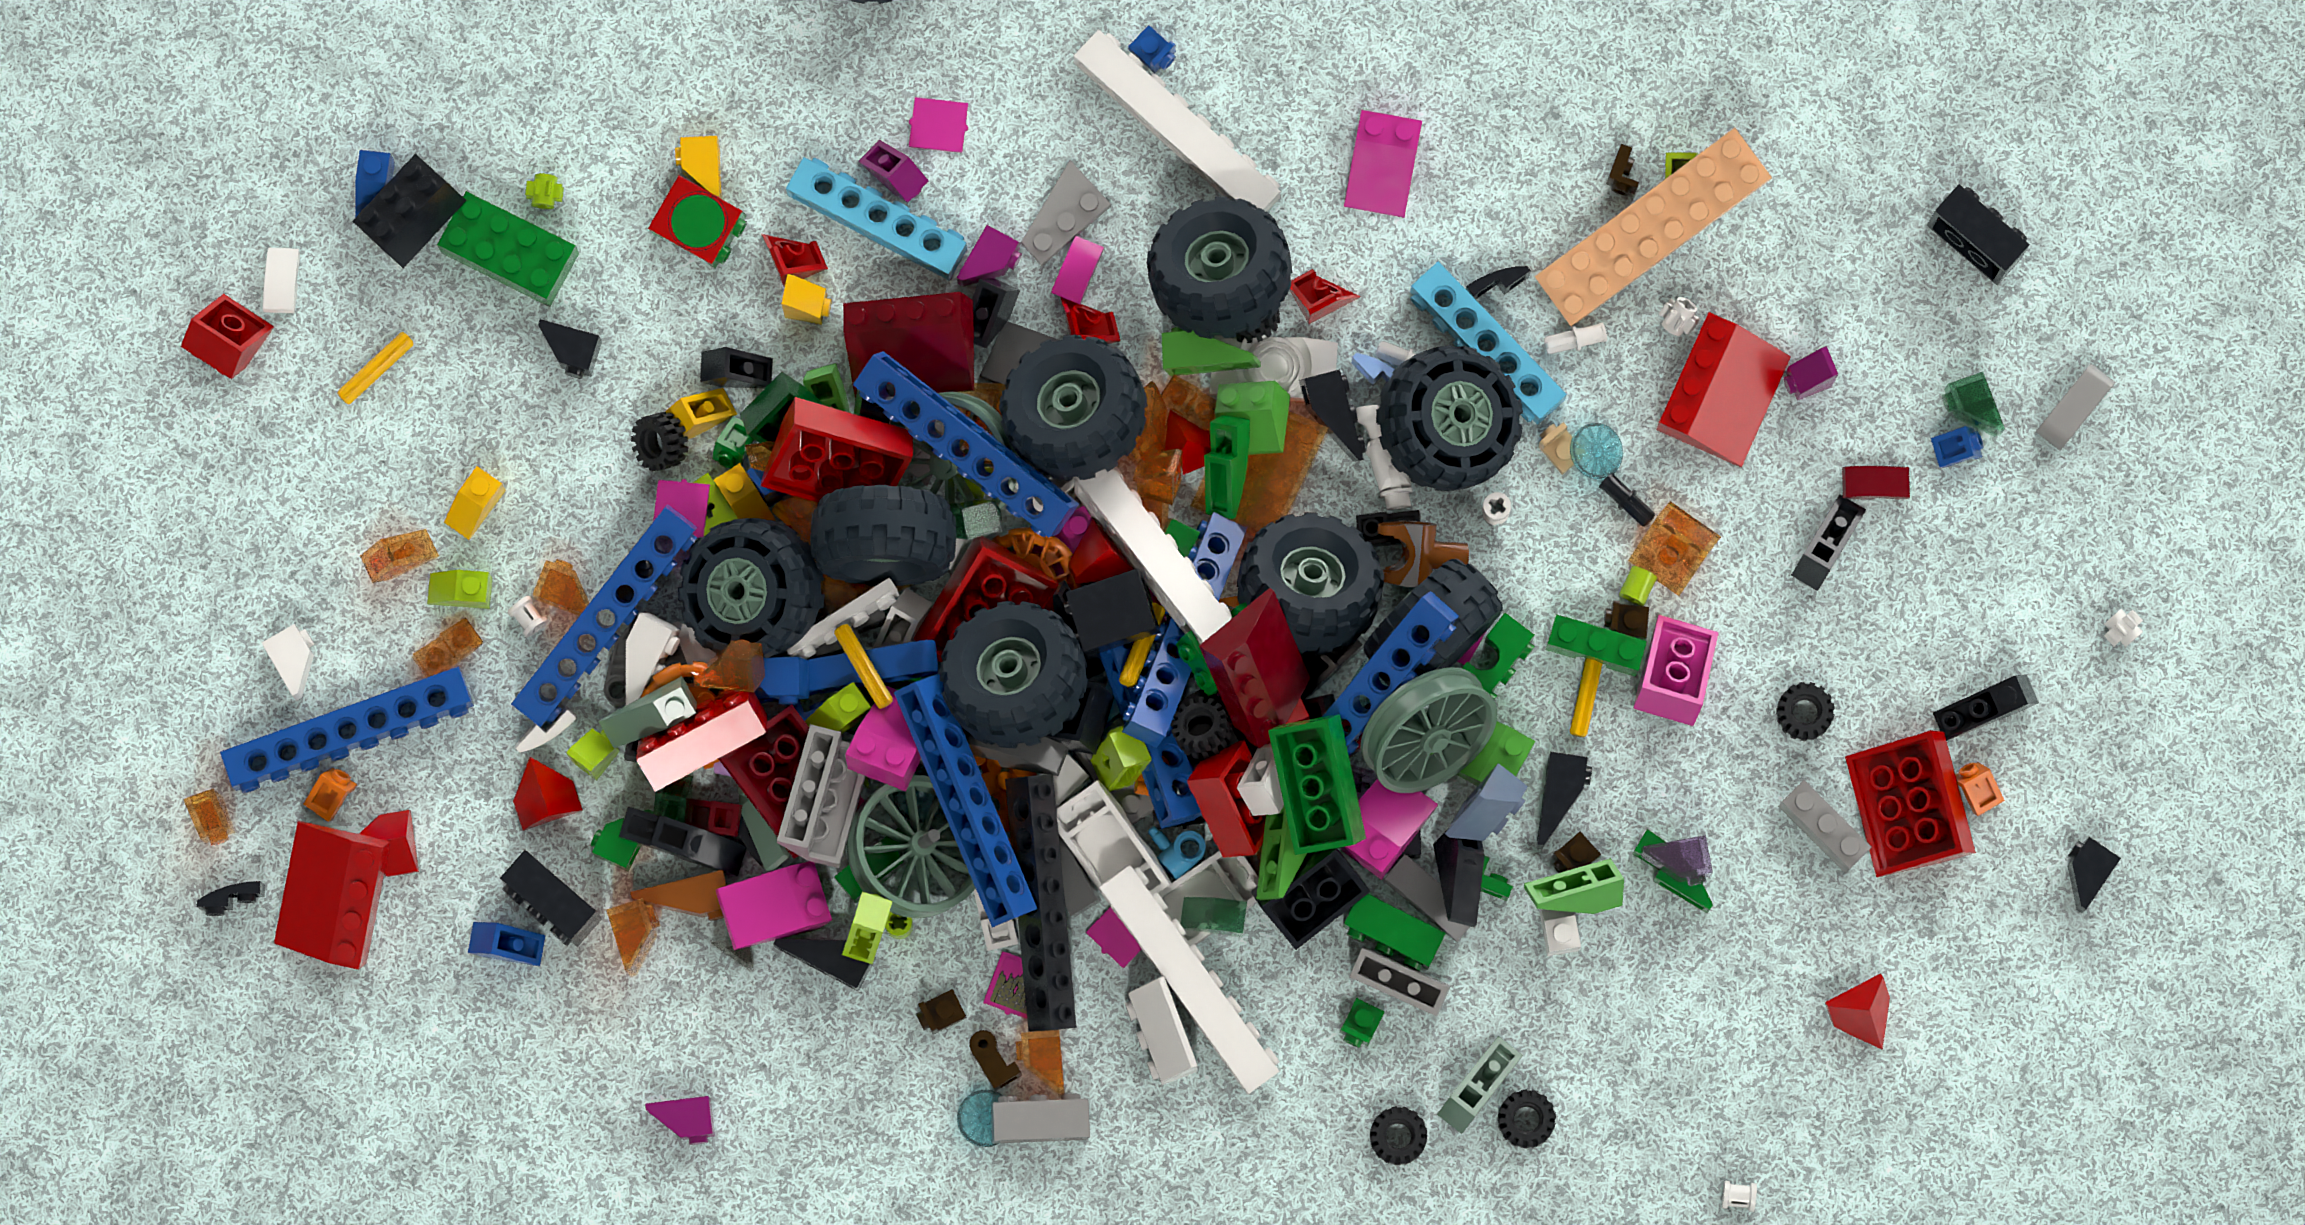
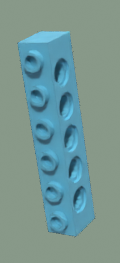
M803 157L786 187L787 196L950 281L967 251V243L963 241L964 237L952 229H948L946 232L936 227L937 222L925 215H921L919 218L911 214L909 207L896 200L891 203L883 199V194L870 186L864 189L856 185V180L846 173L840 172L837 175L828 170L829 166L817 158H813L811 161ZM827 182L831 184V191L826 194L818 193L816 188L820 183ZM848 197H856L860 200L859 204L854 208L845 207L843 202ZM875 211H883L887 215L882 222L878 223L873 222L870 216ZM903 225H909L914 229L913 233L907 237L898 235L897 230ZM931 239L938 240L941 243L940 247L935 251L926 250L924 244Z
M1439 261L1411 285L1410 293L1413 296L1410 299L1413 304L1422 312L1426 309L1434 317L1432 323L1440 332L1444 334L1447 331L1455 339L1453 341L1454 346L1474 348L1485 357L1490 356L1499 364L1507 361L1515 366L1516 370L1513 373L1503 374L1505 376L1509 375L1516 387L1513 390L1516 399L1521 400L1523 414L1520 415L1527 422L1533 420L1539 425L1565 401L1567 394ZM1440 295H1445L1450 298L1451 304L1448 307H1440L1435 303L1434 299ZM1466 317L1471 320L1473 326L1469 329H1461L1457 326L1456 320ZM1487 339L1493 343L1494 349L1489 352L1482 351L1477 343L1480 340ZM1524 384H1532L1536 388L1537 393L1533 396H1526L1521 392L1520 387Z

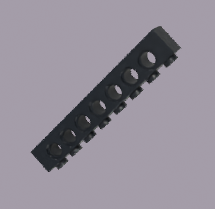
M1053 774L1005 779L1011 847L1037 906L1036 910L1018 917L1028 1032L1077 1028Z

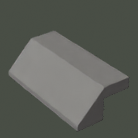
M810 724L777 843L808 861L840 868L866 776L848 769L845 754L851 743L842 741L841 732Z

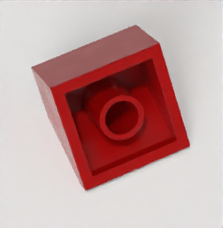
M223 293L191 318L180 347L232 380L247 367L274 326Z

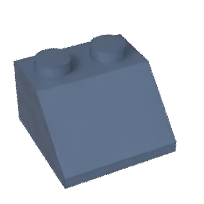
M1498 763L1463 802L1445 834L1450 838L1484 841L1492 832L1497 835L1508 822V819L1505 817L1509 813L1515 815L1526 800L1522 796L1528 786Z

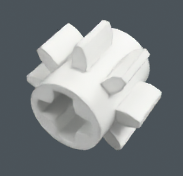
M1678 297L1676 301L1670 299L1659 313L1660 316L1664 317L1662 322L1663 328L1676 336H1681L1683 332L1688 335L1691 330H1694L1700 320L1699 317L1695 316L1697 312L1696 305L1683 297Z
M2120 609L2104 624L2109 629L2104 637L2114 647L2121 642L2126 648L2143 632L2138 627L2143 620L2134 610L2126 614Z

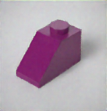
M878 140L858 161L895 196L907 203L919 195L922 188L929 182L907 155L881 140Z
M986 225L957 276V284L965 287L978 283L979 279L1004 276L1009 268L1014 270L1022 256V253L1018 252L1020 250L1019 242Z
M1825 346L1788 366L1785 372L1787 376L1783 377L1788 393L1790 395L1794 393L1798 401L1832 388L1839 374L1829 350Z
M709 1096L645 1104L646 1111L682 1140H689V1145L708 1143V1137L715 1136L711 1098Z

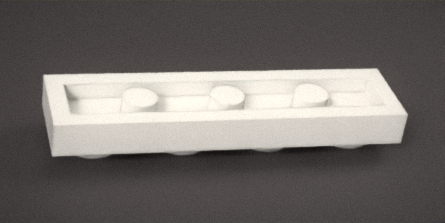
M890 578L886 579L812 626L797 644L787 650L788 656L801 657L807 660L816 653L815 649L822 644H831L838 640L834 631L841 625L848 624L850 627H858L869 619L868 615L878 609L883 611L896 602L895 598L899 596Z

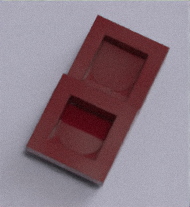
M1842 467L1843 498L1872 500L1875 498L1908 499L1910 498L1909 467Z
M689 798L685 823L717 835L737 837L743 805Z

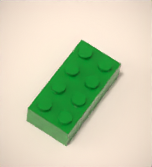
M466 191L463 197L467 201L452 216L437 243L440 252L551 307L579 255L576 245Z
M1340 714L1282 724L1268 730L1294 854L1299 855L1351 846L1365 840L1366 835Z

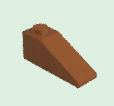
M723 870L632 891L630 895L631 899L636 903L702 918L708 916L709 921L724 918L715 890L727 886L725 873Z

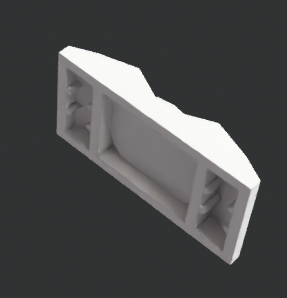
M1214 335V339L1253 353L1261 361V367L1211 372L1210 395L1217 396L1219 384L1275 380L1290 394V401L1304 402L1298 380L1336 370L1338 343L1306 337L1267 338L1264 335L1262 336L1263 341L1258 342L1257 338H1253L1252 343H1247L1246 338H1244L1241 343L1237 341L1236 337L1234 339H1224L1222 335Z
M1099 780L1056 809L1058 833L1097 888L1128 865L1133 870L1137 867L1141 869L1149 881L1145 886L1151 895L1156 892L1159 893L1171 884L1153 850L1139 836L1121 805Z
M1218 851L1161 890L1158 894L1168 907L1164 910L1170 921L1176 918L1185 930L1186 934L1182 937L1190 947L1193 944L1197 945L1257 903L1251 891L1258 886L1259 877L1244 856L1223 858L1221 852Z

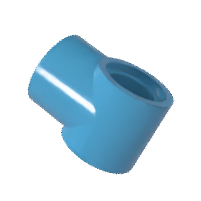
M1155 826L1148 830V834L1152 837L1154 843L1163 851L1157 856V859L1175 881L1187 873L1193 866L1200 863L1205 856V841L1195 831L1182 832L1171 843ZM1187 841L1195 842L1199 847L1198 852L1193 856L1184 855L1180 849L1183 843Z

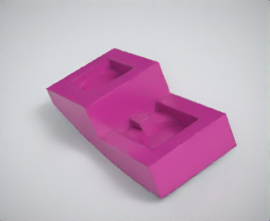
M1075 236L1051 293L1081 304L1105 247Z

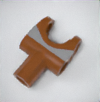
M1404 520L1378 524V534L1394 536L1402 544L1403 552L1399 561L1383 569L1384 582L1390 584L1417 587L1432 573L1433 569H1438L1450 559H1459L1467 565L1469 562L1468 544L1435 541L1437 527L1435 523Z

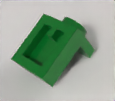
M732 416L715 442L712 459L722 467L731 469L739 463L743 466L745 456L756 442V440L747 435L742 420Z
M1485 856L1481 892L1507 901L1513 886L1507 884L1508 879L1495 873H1491L1490 876L1484 875L1490 857Z
M1356 998L1339 1032L1345 1035L1343 1041L1357 1048H1360L1362 1044L1368 1047L1385 1011Z

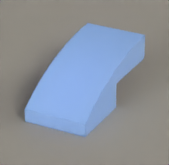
M1356 353L1352 356L1351 363L1372 385L1381 377L1388 382L1393 375L1392 372L1395 370L1388 364L1368 355Z

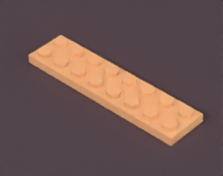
M1733 128L1534 277L1572 327L1770 181L1772 177L1738 130Z

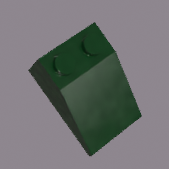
M781 372L740 415L747 435L772 451L783 419L795 397L821 405L824 404L805 386L784 372Z

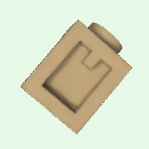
M1564 422L1558 427L1552 424L1540 434L1542 440L1538 447L1562 475L1587 454L1569 434L1567 425Z

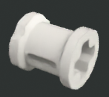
M1494 492L1489 494L1485 498L1482 507L1484 520L1491 525L1504 523L1508 519L1511 502L1503 493ZM1497 503L1501 504L1502 513L1498 511L1494 515L1490 512L1492 508L1491 505L1496 506Z
M526 596L516 602L507 612L510 617H515L523 627V634L526 638L534 635L549 622L546 617H541L531 604L533 600L530 596Z
M1724 1181L1722 1208L1727 1209L1728 1206L1748 1208L1749 1212H1754L1757 1184L1751 1183L1750 1186Z

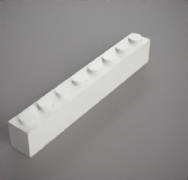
M1098 29L1075 53L1074 64L1222 196H1228L1231 201H1237L1239 198L1256 205L1257 208H1262L1265 212H1268L1280 199L1281 191L1278 189L1280 185L1273 177L1268 174L1263 176L1255 169L1257 167L1256 163L1248 155H1239L1233 149L1234 144L1224 134L1218 136L1210 129L1211 123L1199 113L1194 115L1187 108L1189 104L1183 97L1177 93L1172 95L1165 89V82L1155 73L1149 75L1142 68L1144 66L1143 63L1134 54L1130 53L1127 55L1119 48L1121 46L1120 42L1110 33L1104 35Z
M1117 467L1109 472L1106 469L1095 473V478L1080 480L1078 477H1074L1075 494L1131 566L1143 573L1146 585L1185 634L1192 631L1199 644H1201L1231 620L1232 615L1228 607L1223 602L1219 603L1216 600L1210 584L1205 579L1201 580L1198 577L1192 561L1188 557L1183 558L1179 553L1178 546L1170 534L1165 535L1160 528V523L1155 514L1151 511L1149 513L1142 506L1143 503L1139 494L1134 489L1130 490L1127 487L1125 479Z
M1128 865L1098 887L1099 891L1160 975L1165 977L1170 989L1244 1091L1250 1094L1280 1072L1275 1066L1280 1061L1269 1047L1264 1050L1257 1039L1261 1035L1250 1021L1247 1024L1243 1022L1238 1015L1242 1011L1241 1007L1232 995L1226 998L1222 993L1220 987L1224 984L1214 970L1207 972L1201 964L1205 960L1204 956L1195 944L1190 947L1182 937L1186 932L1178 920L1175 918L1170 921L1164 910L1168 907L1157 892L1151 895L1145 886L1149 881L1141 869L1137 867L1133 870Z

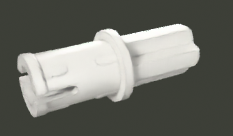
M1603 322L1576 329L1574 326L1570 331L1546 336L1544 338L1545 349L1548 354L1575 348L1577 351H1580L1583 346L1606 342V329Z
M1381 341L1376 351L1378 359L1396 366L1416 355V353H1413L1412 348L1408 351L1386 341Z

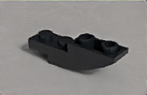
M629 806L627 807L618 838L677 856L679 859L713 870H723L724 873L738 877L746 852L745 845L662 815L657 816Z

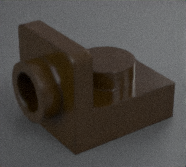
M1621 144L1606 184L1612 186L1611 190L1619 195L1628 196L1629 193L1635 195L1639 182L1622 176H1629L1635 161L1634 158L1629 157L1632 147Z
M1613 600L1611 608H1605L1604 627H1609L1611 631L1638 639H1646L1649 607L1620 604V601Z
M1579 831L1565 845L1553 853L1552 858L1555 862L1552 863V866L1558 873L1592 864L1601 856V853Z
M953 989L925 1003L924 1001L918 1003L921 1011L916 1013V1016L923 1030L930 1028L933 1035L967 1018Z

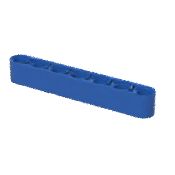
M922 640L864 650L883 683L938 674L936 641ZM846 653L808 659L809 696L840 691L852 682H854L857 688L865 687ZM744 670L729 674V678L733 677L741 687L749 683L761 704L779 701V699L769 696Z

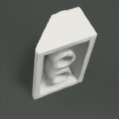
M1160 977L1129 992L1130 1001L1126 1002L1125 1006L1131 1021L1137 1019L1141 1031L1136 1032L1141 1049H1148L1152 1061L1147 1062L1152 1079L1159 1078L1161 1085L1196 1073L1197 1063L1165 977Z

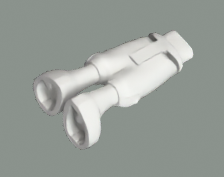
M1367 405L1356 408L1358 423L1364 425L1370 441L1367 443L1366 455L1370 457L1380 497L1385 498L1386 509L1395 510L1410 507L1409 493L1413 492L1411 479L1407 474L1399 472L1390 461L1392 457L1387 449L1383 450L1379 440L1382 434L1380 425L1376 423V409L1380 408V406Z

